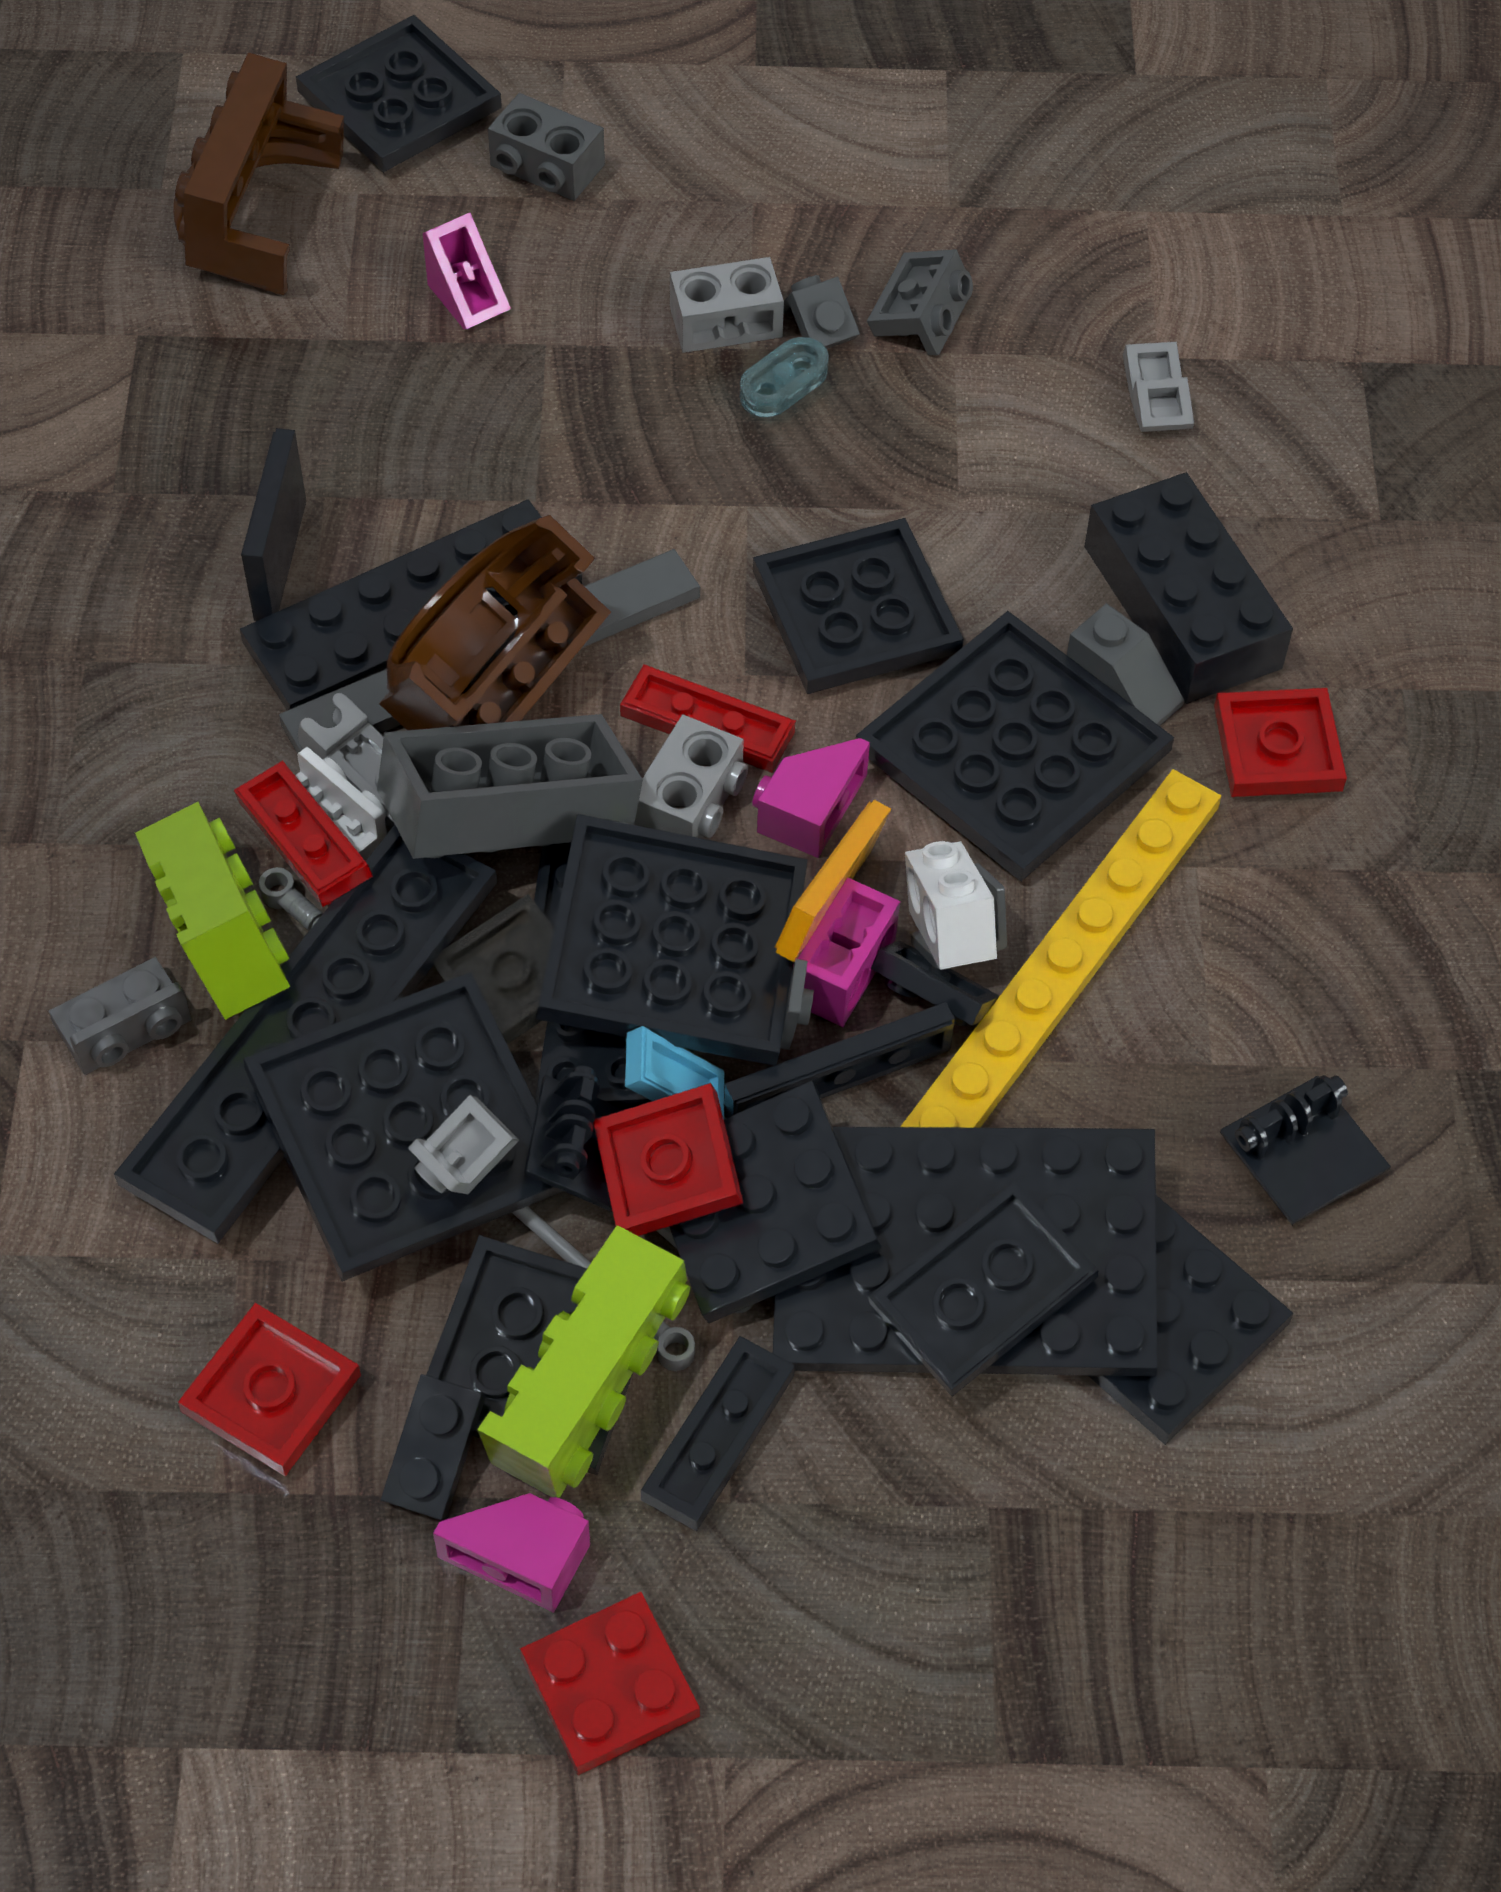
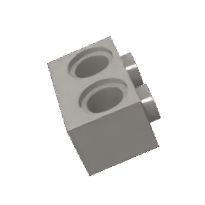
M770 257L670 272V310L683 353L781 338L783 336L784 300Z
M682 714L642 778L643 782L634 825L702 839L703 837L711 838L720 824L723 815L722 806L729 794L737 796L745 783L748 765L743 763L744 739ZM674 807H686V808L677 809V808H674Z

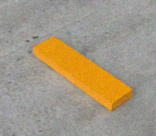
M876 800L868 802L793 906L775 948L777 950L775 953L795 962V959H797L807 945L847 877L853 879L870 855L891 808Z

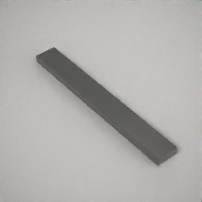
M675 549L584 586L611 613L583 647L700 598V585ZM516 630L480 669L462 694L472 687L514 637ZM387 669L279 714L281 727L297 754L303 750L298 739V728L304 718H311L325 728L335 727L333 723L335 707L333 706L332 698L336 693L346 695L367 715V722L380 734L400 726L401 724L379 705L380 701L389 692L387 689Z

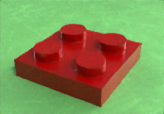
M1328 688L1217 693L1214 709L1231 797L1343 792L1347 776Z
M711 1083L594 1120L616 1226L618 1225L640 1236L743 1204L718 1094Z
M254 1303L180 1398L178 1405L181 1413L286 1476L360 1378L361 1372L359 1364L257 1303Z
M642 1592L634 1594L520 1648L524 1665L577 1776L700 1717V1707Z

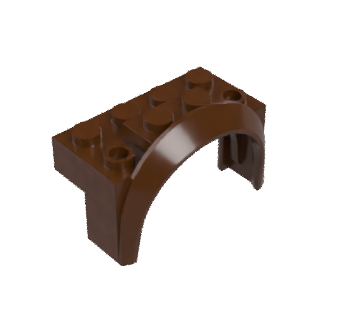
M247 53L240 71L233 70L227 83L224 106L217 105L215 107L205 138L198 137L195 141L191 156L192 166L187 172L182 171L178 178L173 209L178 240L185 246L186 266L219 274L283 296L288 289L287 255L290 251V244L232 229L231 224L255 168L285 163L339 169L343 157L344 140L343 115L287 101V63Z
M551 515L515 528L492 542L460 568L425 603L403 630L387 659V689L389 692L380 701L379 705L406 730L521 721L611 613L607 607L575 578L588 568L595 557ZM486 588H494L517 610L518 618L501 605ZM516 630L514 637L472 687L462 694L480 669Z

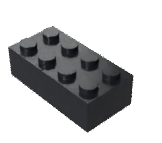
M1187 472L1091 505L1084 547L1133 623L1150 635L1186 704L1283 669L1293 627Z

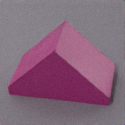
M466 213L423 233L428 286L464 330L511 309L471 213Z

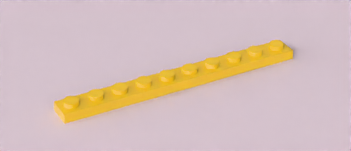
M1174 769L1171 770L900 1127L981 1128L1218 810L1222 795Z

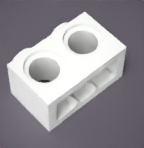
M938 841L926 845L923 849L905 852L909 912L939 969L997 959L994 897L962 842Z

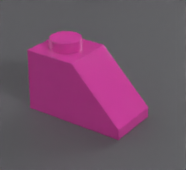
M858 738L783 758L773 776L765 775L755 791L752 806L758 809L757 833L819 858L867 776L870 742Z
M531 1493L441 1521L433 1532L438 1558L553 1613L590 1547L589 1521L584 1519L583 1513L576 1506L557 1497H550L546 1501Z

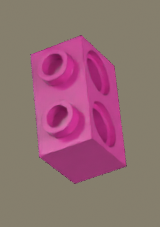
M847 877L798 959L808 961L804 988L814 990L811 1013L844 1027L876 973L871 967L880 948L894 943L896 939L900 909L899 900Z

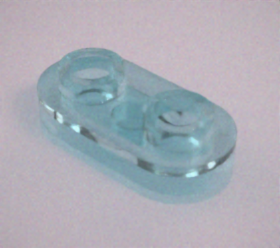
M793 338L784 342L747 369L740 380V402L744 409L756 416L773 417L783 413L821 385L828 375L829 354L826 347L812 338Z

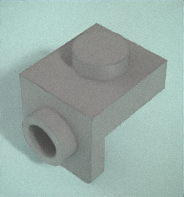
M469 1095L427 1140L417 1138L408 1148L420 1160L415 1166L416 1171L436 1191L443 1193L448 1189L451 1192L468 1195L513 1148L519 1139L477 1097Z

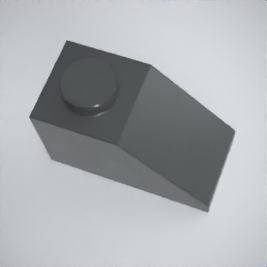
M1106 603L1070 634L1067 656L1159 726L1183 706L1184 699L1150 635Z

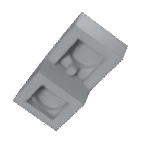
M1177 342L1126 345L1123 352L1126 378L1134 413L1141 432L1193 429L1194 418L1187 377H1182Z

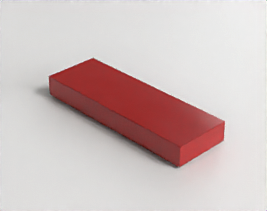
M643 664L620 704V716L669 735L683 714L744 739L743 762L771 773L774 772L795 733L796 720Z
M283 760L234 789L240 805L322 907L373 877L367 862Z

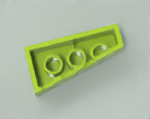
M196 802L136 832V837L147 864L156 879L155 883L158 891L168 907L166 910L169 918L178 931L176 935L180 945L224 1019L226 1020L289 988L290 985L280 964L290 960L275 929L271 928L264 932L261 927L271 922V919L256 890L245 894L243 889L253 885V882L237 853L227 857L226 853L236 847L220 817L209 822L199 802Z
M618 1225L615 1227L574 1287L571 1301L578 1306L572 1314L562 1311L555 1315L544 1331L538 1352V1357L541 1360L535 1369L521 1365L507 1385V1391L510 1392V1395L507 1399L503 1416L501 1417L490 1411L477 1429L492 1465L550 1497L560 1498L567 1485L576 1488L580 1484L593 1459L594 1454L588 1449L600 1428L607 1432L610 1431L624 1408L626 1396L622 1395L621 1392L633 1372L641 1376L650 1365L659 1345V1341L654 1339L665 1317L672 1321L675 1320L686 1303L691 1287L685 1284L687 1276L683 1259Z

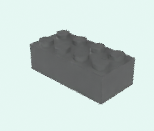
M595 714L384 732L377 791L412 858H440L444 855L473 852L490 853L502 849L531 846L548 847L553 844L572 842L577 814L634 825L643 779L603 715Z

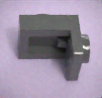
M819 275L800 280L791 286L792 292L784 300L783 313L793 312L809 355L854 340L860 335L838 276L821 282Z

